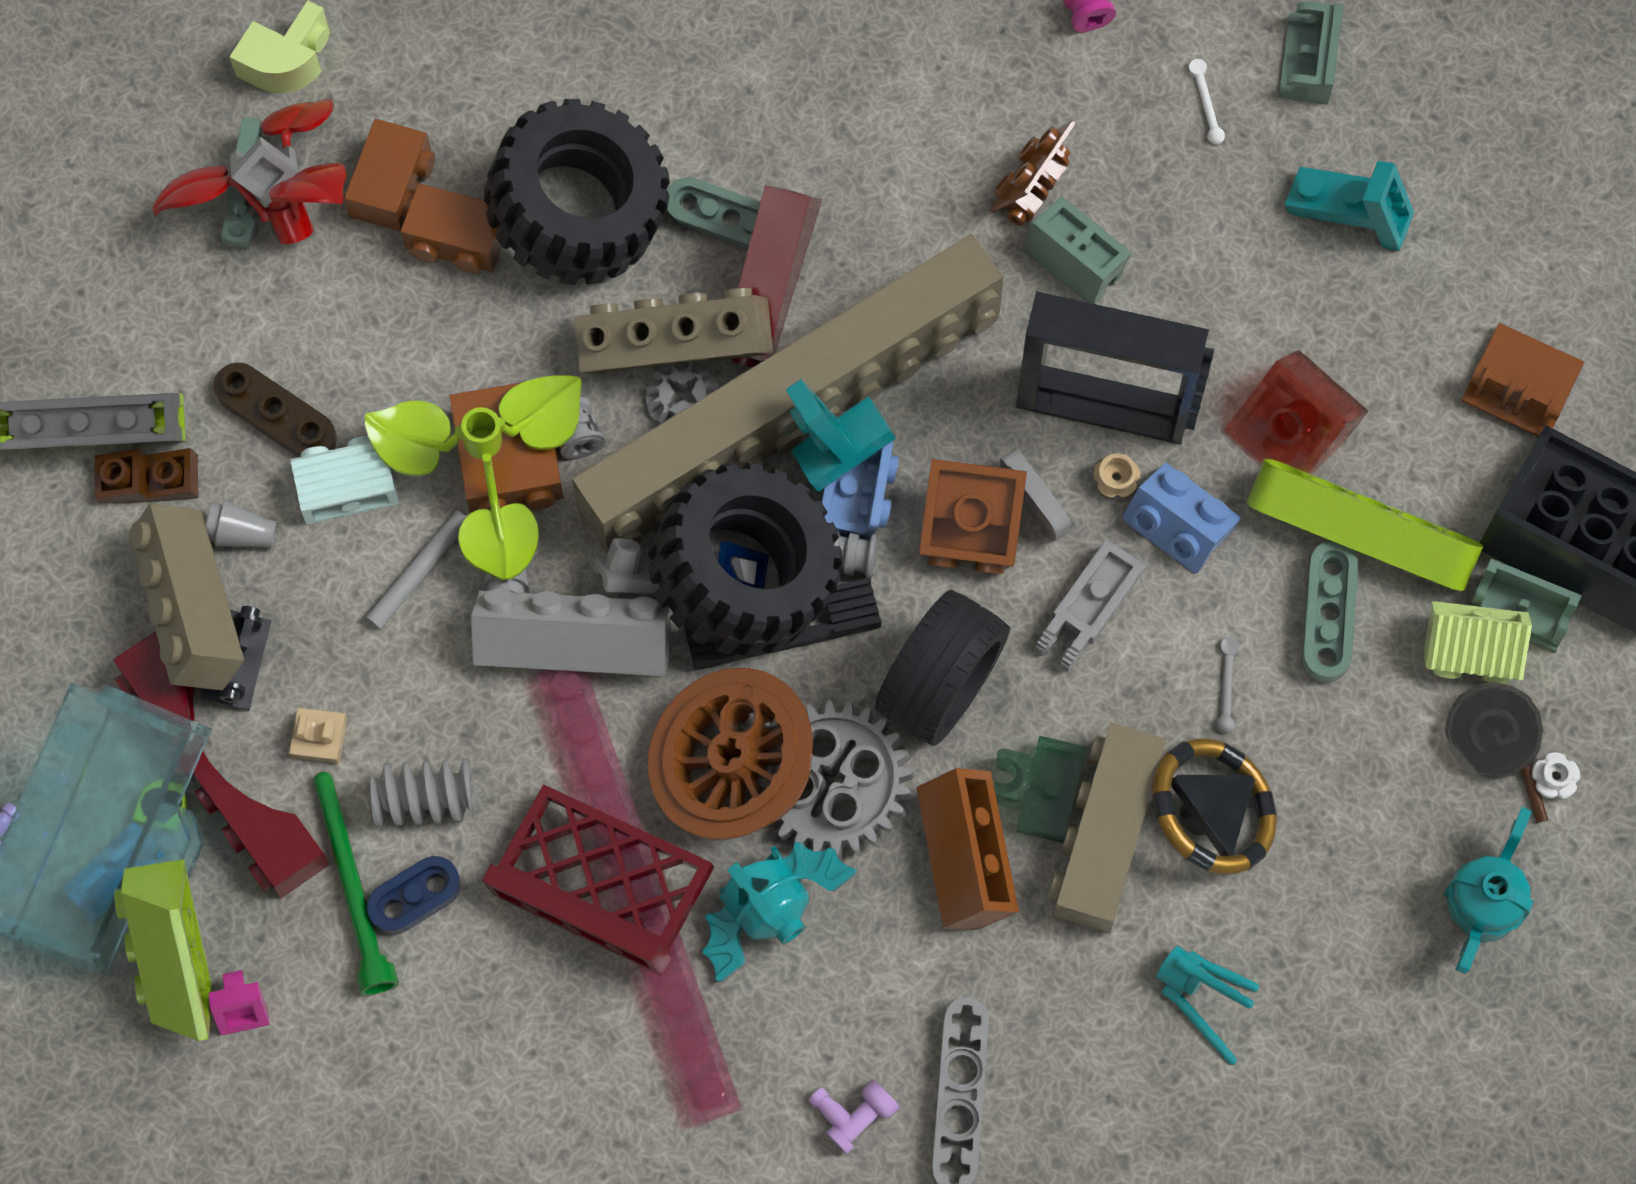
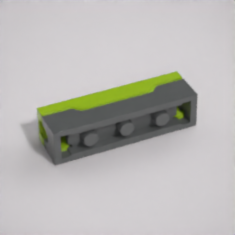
M179 393L0 402V451L186 441L183 394Z

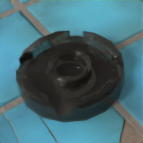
M1490 682L1475 685L1459 695L1449 711L1445 725V735L1448 749L1461 767L1477 777L1498 780L1514 777L1532 764L1541 750L1544 728L1541 713L1527 694L1514 686Z

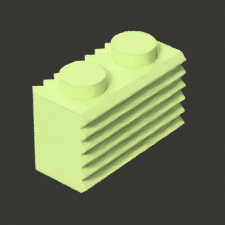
M1432 601L1423 655L1425 667L1433 670V673L1437 676L1451 679L1460 678L1462 673H1467L1469 675L1476 674L1481 676L1484 681L1493 684H1508L1510 679L1523 680L1532 629L1529 613Z

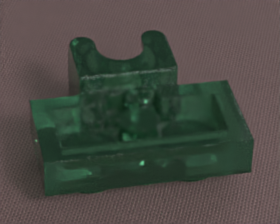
M1039 735L1034 758L1030 754L1006 748L997 751V768L1011 773L1014 777V780L1007 784L993 782L997 804L1016 810L1021 809L1016 832L1064 843L1087 747Z

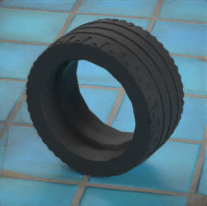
M952 589L946 591L927 611L896 657L880 688L875 702V709L887 720L892 721L893 724L904 729L907 733L914 737L916 736L917 739L936 746L955 727L985 683L1006 644L1010 626L997 615H993L991 611L981 607L980 604L969 599L967 596Z

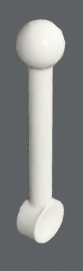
M1194 59L1190 62L1188 70L1190 75L1196 78L1210 129L1207 133V139L1211 144L1219 145L1224 141L1225 133L1223 129L1218 127L1204 75L1207 70V64L1201 59Z

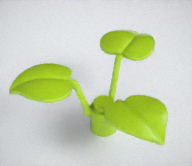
M570 375L545 376L522 382L510 389L502 398L499 405L500 417L488 408H474L464 415L461 425L455 427V433L449 440L451 427L447 415L440 407L427 401H407L384 410L366 413L364 418L371 445L377 455L391 469L404 475L421 476L433 472L439 464L440 451L450 452L461 439L466 451L471 456L482 459L491 510H476L464 519L459 528V546L466 560L475 568L501 581L512 580L529 566L535 555L539 540L538 525L533 513L523 504L513 503L502 508L499 507L491 457L501 448V432L509 437H514L519 433L525 445L537 450L554 449L565 444L573 436L579 423L582 382L580 377Z

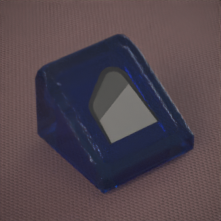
M721 541L718 563L742 584L765 589L769 554L731 542Z

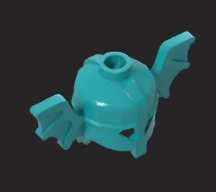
M1521 807L1517 819H1514L1506 843L1500 849L1499 857L1486 855L1463 864L1454 873L1443 895L1447 897V908L1451 918L1464 930L1467 936L1460 950V959L1455 968L1456 971L1463 974L1470 971L1481 942H1491L1504 938L1512 930L1521 926L1532 909L1534 901L1531 899V887L1522 869L1510 861L1532 813L1527 808ZM1496 879L1500 882L1494 885L1488 881ZM1505 886V893L1500 895L1499 889Z
M795 842L790 855L786 858H783L774 845L770 848L771 855L764 861L752 863L743 868L738 862L734 863L727 869L732 877L725 887L718 890L720 892L719 898L725 905L724 908L719 912L706 914L705 916L710 925L711 936L709 943L703 949V954L714 965L715 979L723 982L745 964V957L740 944L742 928L752 940L777 937L782 945L794 940L806 929L801 918L810 902V897L801 883L802 879L812 880L828 891H836L855 876L857 870L844 864L838 858L834 848L812 851L802 842Z

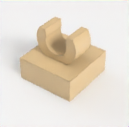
M297 708L289 751L291 758L339 764L347 723L346 714Z

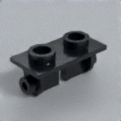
M242 606L240 612L231 609L230 612L245 661L223 690L204 688L202 699L249 711L272 620L259 617L260 610L258 608Z

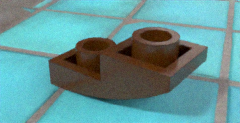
M139 448L95 455V500L99 503H141L198 498V454L191 448L148 455Z

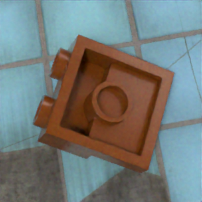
M931 459L919 554L929 555L928 564L956 568L957 559L975 561L976 571L1004 574V566L1014 567L1027 471Z

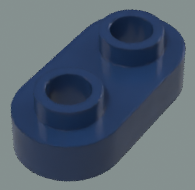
M430 856L420 860L378 886L371 893L367 903L368 915L373 925L379 931L388 935L402 934L451 904L457 898L461 888V880L456 867L444 857ZM434 877H440L445 880L443 889L438 892H432L427 889L428 882ZM392 903H398L403 906L402 913L396 918H389L385 915L386 908Z

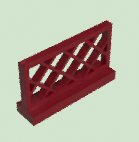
M543 784L498 866L491 864L482 882L494 896L662 976L671 960L668 952L710 877L714 865L710 861ZM550 801L566 808L570 823L544 832L540 819ZM575 813H577V814H579V815H581V816H583V817H585V818H583V819L577 821V820H576V817H575ZM598 824L607 827L612 843L586 852L580 831ZM536 829L537 835L531 837L533 831ZM616 832L627 838L618 840ZM573 833L579 854L553 863L547 842ZM639 844L649 847L654 863L628 872L622 850ZM540 845L546 866L527 873L514 867L522 851ZM658 852L669 856V858L660 860ZM615 853L621 874L595 883L589 862ZM683 863L697 870L688 886L670 892L664 870ZM582 865L588 886L569 893L561 890L556 873ZM657 873L663 894L637 903L631 882ZM549 876L551 884L540 879ZM624 884L630 906L611 913L602 909L598 893ZM591 896L593 904L583 900V898ZM680 900L679 904L675 909L673 902ZM667 904L670 920L662 935L658 936L644 929L640 913ZM633 916L635 924L625 920V918Z

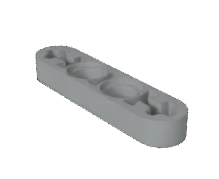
M959 998L952 1002L946 1009L944 1016L932 1158V1178L935 1184H953L949 1182L948 1174L940 1172V1166H948L951 1159V1147L941 1148V1140L955 1145L972 1143V1150L969 1151L966 1148H961L960 1165L963 1168L969 1169V1175H961L959 1182L954 1184H974L978 1171L989 1018L984 1005L972 998ZM962 1010L972 1011V1019L980 1020V1026H972L969 1046L979 1044L980 1051L968 1047H955L952 1049L948 1047L950 1041L959 1045L961 1028L959 1024L952 1023V1018H960ZM958 1058H965L974 1063L977 1071L974 1080L968 1084H958L951 1080L948 1075V1066L952 1061ZM960 1107L970 1112L973 1118V1125L969 1131L964 1134H955L946 1128L944 1116L950 1109Z

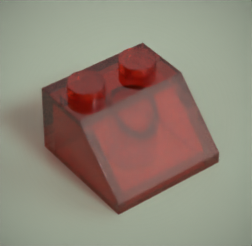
M1297 350L1274 363L1224 430L1261 463L1265 458L1272 459L1313 474L1348 439L1369 411L1305 354Z

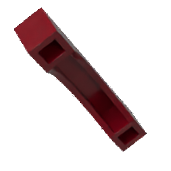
M156 631L113 659L121 672V675L114 679L130 703L139 698L145 706L147 712L140 717L155 739L158 740L164 735L174 747L172 751L167 753L168 757L183 778L192 773L201 785V787L194 791L195 795L209 815L219 811L228 825L220 829L237 854L243 849L247 850L255 862L248 867V870L264 892L273 887L279 897L283 898L330 865L323 851L297 815L272 809L247 797L227 782L209 762L203 751L196 728L193 701L195 687L170 685L166 666L160 658V644Z

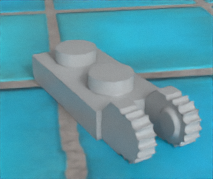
M1106 539L1053 612V620L1039 638L1034 650L1041 655H1045L1056 643L1064 627L1078 636L1063 653L1059 667L1069 672L1088 644L1092 645L1144 573L1146 565Z

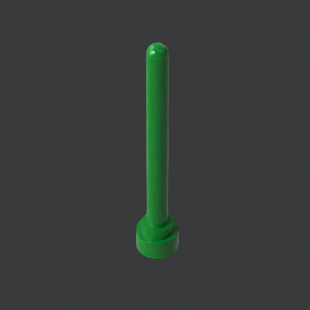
M322 771L315 775L313 782L362 959L358 963L359 971L356 973V979L360 994L362 996H372L396 988L399 985L394 964L388 962L387 956L380 953L374 927L368 915L366 898L333 778L328 772Z

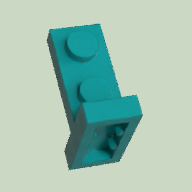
M1378 160L1371 178L1300 166L1285 202L1287 212L1295 216L1375 229L1381 246L1395 251H1400L1415 213L1396 164Z
M802 379L785 389L795 407L789 410L792 418L804 434L809 433L810 435L809 438L794 447L791 452L810 484L818 492L896 439L880 410L869 396L837 418Z

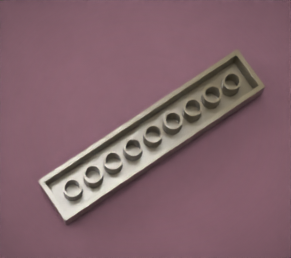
M971 233L572 478L579 514L606 553H608L614 538L631 539L640 544L645 538L644 534L656 527L659 519L687 483H691L699 473L707 469L716 471L719 465L732 462L737 463L739 469H742L746 462L764 465L763 460L779 451L780 454H786L803 441V435L805 434L798 427L789 412L795 405L785 389L802 379L837 418L843 414L842 411L855 403H860L868 396L874 400L881 393V387L895 378L898 381L910 378L920 369V363L934 354L937 357L947 355L957 347L961 337L973 330L978 334L990 328L997 321L1000 314L1004 276Z

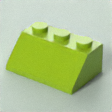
M185 860L125 868L122 887L114 890V900L118 918H127L130 931L124 935L127 959L129 962L137 961L140 975H136L134 979L138 1004H147L152 1024L197 1041L208 1040L211 1017L208 993L213 992Z

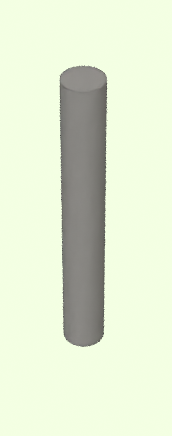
M458 510L453 513L365 617L370 624L380 630L458 538L459 528L466 518L463 513Z

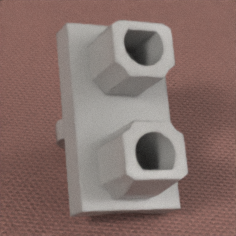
M614 538L607 557H596L594 571L596 574H601L605 591L614 592V598L635 599L638 597H649L657 600L655 592L659 589V584L651 583L648 566L653 560L640 559L642 549L638 542L631 539Z

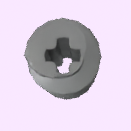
M467 759L462 760L458 774H453L448 760L442 761L438 775L433 774L428 761L423 762L419 776H414L409 763H403L399 777H394L389 764H384L380 778H375L373 773L371 774V807L373 821L376 826L384 825L388 812H390L392 820L396 825L404 824L407 811L410 812L415 824L423 823L427 810H429L435 823L443 821L446 809H449L455 822L462 821L467 807L472 818L474 816L473 778Z

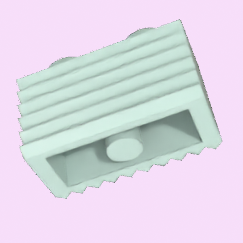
M368 436L356 437L347 443V447L330 451L327 447L323 446L311 447L301 452V457L290 459L300 509L307 525L399 504L392 469L377 455Z

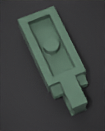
M242 118L236 150L245 155L260 137L269 143V137H264L262 134L261 119ZM229 186L221 243L222 245L249 249L256 232V223L248 213L250 204L236 188Z

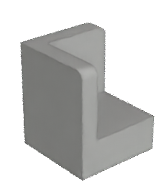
M260 137L245 155L238 150L232 153L230 156L231 178L269 205L272 201L269 196L270 189L282 181L293 178L298 172L296 150L287 145L280 152Z

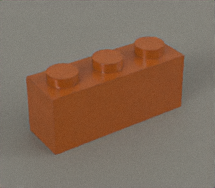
M955 768L917 786L916 789L943 928L978 930L1018 913L1019 909L991 771Z

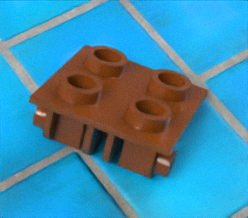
M1071 120L1057 129L1051 126L1041 138L1038 139L1034 136L1023 146L1017 156L1022 161L1014 174L1012 172L1007 173L998 183L993 192L998 198L989 211L994 213L1003 207L1009 211L1008 219L1018 226H1022L1025 221L1030 222L1042 205V201L1048 197L1047 190L1054 188L1055 182L1058 181L1070 163L1068 159L1070 151L1062 143L1076 124L1075 121Z
M1498 323L1461 402L1539 437L1545 425L1551 428L1554 427L1585 361Z

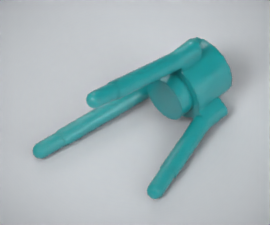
M1177 945L1167 956L1156 975L1157 979L1166 984L1161 994L1173 1001L1215 1050L1230 1065H1234L1237 1062L1236 1056L1182 994L1186 992L1193 996L1203 983L1227 998L1250 1009L1254 1006L1252 999L1212 975L1252 992H1257L1259 985L1238 973L1206 960L1193 950L1189 953Z

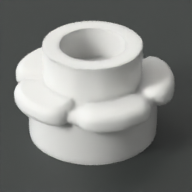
M1553 752L1546 754L1543 760L1535 762L1531 775L1536 780L1537 784L1535 787L1541 795L1550 799H1565L1576 791V782L1580 779V770L1576 763L1568 761L1564 754ZM1558 772L1561 778L1559 780L1553 779L1552 773Z

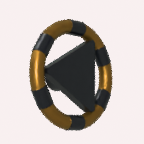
M1195 738L1180 742L1164 755L1155 772L1152 799L1156 819L1163 833L1184 859L1205 871L1217 874H1236L1248 871L1263 860L1275 838L1277 812L1273 793L1256 765L1244 753L1231 745L1208 738ZM1196 756L1213 757L1240 774H1179L1173 778L1178 768ZM1171 787L1183 802L1180 809V817L1185 828L1192 834L1198 836L1206 835L1220 855H1216L1193 842L1184 832L1176 818ZM1252 792L1259 820L1256 837L1240 853L1235 856H1229L1235 851Z

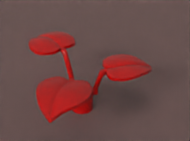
M331 98L286 106L271 113L264 119L261 125L262 131L268 136L281 134L282 148L284 149L287 145L291 147V138L294 132L310 131L321 125L331 115L334 103ZM326 163L305 168L295 174L293 178L273 186L269 191L272 201L267 207H264L250 191L233 180L231 175H228L226 166L203 167L184 173L170 182L157 197L153 206V212L156 217L159 212L166 209L201 204L218 197L229 186H232L258 212L261 222L271 221L280 244H294L308 238L314 232L304 203H334L342 205L343 187L347 173L344 165L341 163Z

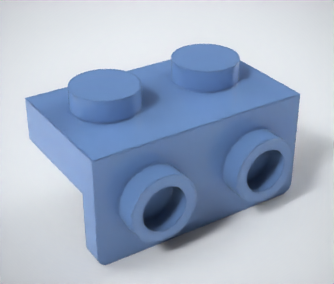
M894 440L822 490L821 503L828 511L825 519L827 523L833 522L840 536L849 537L850 533L860 534V539L869 540L871 535L876 533L878 527L886 528L891 500L884 499L886 483H894L899 462L898 456L891 455Z
M1166 462L1138 488L1122 519L1184 567L1197 574L1204 567L1211 553L1235 530L1241 517L1229 509L1222 501L1214 498L1192 482L1184 473L1176 470Z

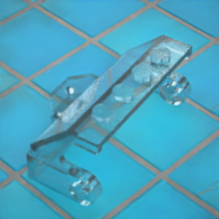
M70 683L0 845V933L87 972L106 975L128 926L127 918H118L114 900V890L122 887L124 869L184 859L188 878L191 876L204 841L193 812L179 805L212 728L107 684H103L100 693H96L77 684Z

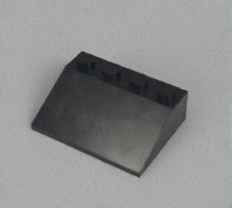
M1545 425L1480 541V544L1483 546L1482 552L1508 566L1582 595L1579 604L1636 633V472Z

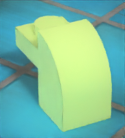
M307 0L285 36L252 21L229 57L236 77L262 90L273 93L293 92L314 81L321 73L316 53H319L325 47L330 34L323 7Z

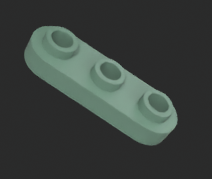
M692 177L680 178L668 187L667 191L670 194L667 212L675 223L748 250L760 201ZM685 199H695L698 202L697 206L691 211L683 210L681 203ZM728 214H736L740 217L739 223L735 226H727L723 223V220Z
M1327 541L1317 546L1308 564L1302 644V665L1304 670L1314 680L1325 683L1334 682L1342 678L1352 660L1358 578V558L1354 550L1333 541ZM1334 563L1340 568V573L1338 575H1329L1324 570V565ZM1327 607L1332 608L1336 611L1337 618L1335 620H1326L1322 617L1320 610ZM1320 653L1330 654L1334 659V664L1330 666L1322 665L1318 661L1317 655Z

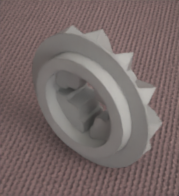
M694 363L669 365L660 372L655 371L653 379L649 386L646 387L648 412L652 419L660 425L693 405V403L689 404L687 401L682 400L672 406L675 400V393L671 386L684 391L694 385L691 397L696 403L719 389V383L716 382L708 368L703 369Z

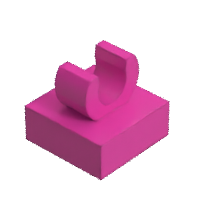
M243 970L224 973V989L208 993L210 1010L221 1036L270 1025L267 1005L258 982L245 984Z

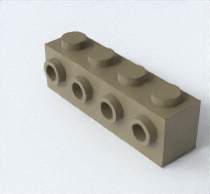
M735 288L723 290L724 299L708 301L707 293H692L679 295V304L665 306L662 304V298L635 300V309L618 311L617 303L590 306V314L574 316L579 370L581 373H605L773 354L768 297L752 295V288Z
M149 503L141 517L133 523L130 529L129 544L135 553L139 568V581L146 593L150 608V621L155 626L160 644V658L166 666L170 685L223 690L245 660L201 510Z
M1110 722L1106 737L1096 735L1088 762L1097 765L1093 782L1083 780L1075 808L1084 810L1079 828L1069 825L1062 849V854L1069 855L1070 860L1066 873L1055 872L1048 896L1049 900L1057 902L1053 917L1111 933L1153 789L1155 772L1161 761L1167 741L1166 738Z

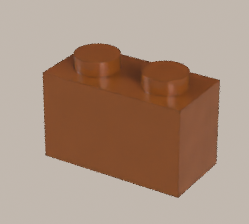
M374 119L344 196L349 217L401 231L417 184L420 183L422 177L428 179L434 167L435 152L431 151L426 132Z
M420 183L417 184L401 229L405 249L409 250L413 257L425 262H434L436 258L451 261L455 267L467 273L477 274L480 272V269L493 273L502 246L495 238L499 227L492 228L489 225L486 216L489 205L484 200Z

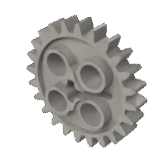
M827 700L824 714L818 715L812 704H808L807 714L812 727L813 746L817 741L825 738L834 740L836 746L834 751L826 757H816L812 754L811 771L808 782L813 784L812 793L806 799L798 800L788 813L769 826L772 827L783 823L778 833L783 842L796 834L795 842H802L806 847L811 842L813 843V851H823L826 849V846H829L836 850L838 858L841 859L843 847L850 845L854 853L859 856L861 855L860 841L867 839L873 846H879L875 832L882 829L887 833L893 834L895 831L889 821V817L891 815L905 817L906 813L897 801L912 799L911 790L901 785V783L914 779L912 769L899 766L911 759L908 750H895L902 742L898 732L884 736L889 728L886 718L878 720L873 725L871 724L873 719L871 708L866 707L857 717L855 716L852 702L847 701L842 713H837L832 701ZM850 742H855L856 747L843 761L847 745ZM782 744L778 745L777 747H775L767 753L781 752ZM865 759H873L879 763L878 771L869 778H860L854 774L858 763ZM768 765L764 767V770L774 775L778 772L780 765ZM840 769L844 780L843 783L834 782L828 790L824 777L826 775L834 777ZM762 777L757 779L762 791H765L771 783ZM826 793H828L824 800L821 814L817 818L812 817L813 810L820 805ZM848 801L857 805L856 813L851 819L840 822L832 818L834 808L841 802Z

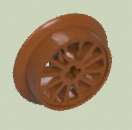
M751 668L723 669L694 681L670 702L661 715L651 738L648 753V775L652 792L661 810L674 824L683 830L710 839L738 838L775 823L796 804L809 779L813 752V735L809 716L800 698L792 688L776 676L761 670ZM754 713V721L751 727L744 732H739V722L744 723L750 717V714ZM775 719L779 727L771 732L772 722ZM715 722L720 733L713 740H710L703 736V732ZM697 743H702L708 747L707 756L692 757ZM782 744L781 752L767 753L775 747H777L778 745ZM780 765L778 772L774 775L764 770V767ZM712 769L691 782L690 772L692 770ZM759 777L771 782L763 792L757 782ZM715 786L706 803L700 802L699 796ZM746 786L753 797L747 804H745ZM731 792L730 808L722 807Z

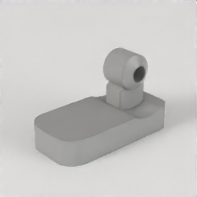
M1016 448L1001 458V468L1027 471L1023 501L1050 537L1056 541L1071 531V521L1067 513L1022 453Z

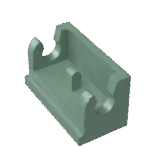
M1309 1L1298 2L1297 13L1289 14L1278 98L1328 105L1334 85L1344 4L1334 3V5Z
M1062 196L1032 222L1023 248L1027 255L1085 302L1096 304L1102 298L1105 288L1109 283L1115 285L1120 279L1125 265L1132 255L1131 251Z
M1490 559L1481 576L1470 606L1528 612L1532 623L1529 643L1556 653L1568 630V623L1582 595Z

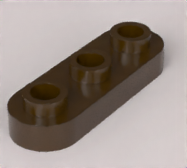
M231 363L217 373L214 379V391L220 404L297 457H301V452L311 447L323 446L327 447L329 451L335 449L337 434L331 420L252 366L245 363ZM236 379L245 381L244 385L239 389L229 388L231 382ZM272 404L282 406L281 410L276 414H268L266 412L267 408ZM309 429L319 430L318 436L314 439L303 437Z

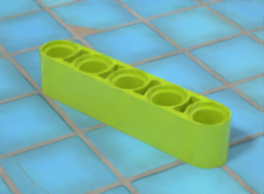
M1263 459L1246 501L1248 506L1261 513L1458 591H1465L1483 549L1482 544L1467 536L1272 459Z

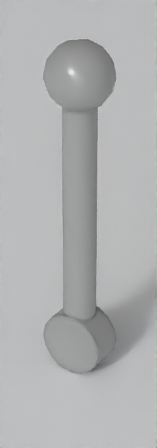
M1233 637L1224 638L1220 644V652L1224 655L1221 716L1216 720L1215 724L1217 730L1222 734L1232 732L1235 726L1234 720L1230 717L1233 661L1240 646L1239 642Z

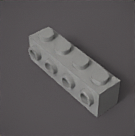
M506 589L479 590L471 614L473 665L666 676L671 654V610L668 606L662 608L657 600L649 597L622 599L607 598L600 594L569 596L559 595L550 591L533 594L510 592Z

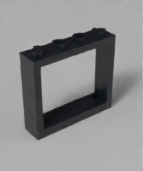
M1036 291L1025 335L1016 408L1181 445L1185 429L1193 431L1195 429L1214 354L1213 348L1205 347L1209 329ZM1048 344L1181 373L1183 376L1178 395L1045 366Z

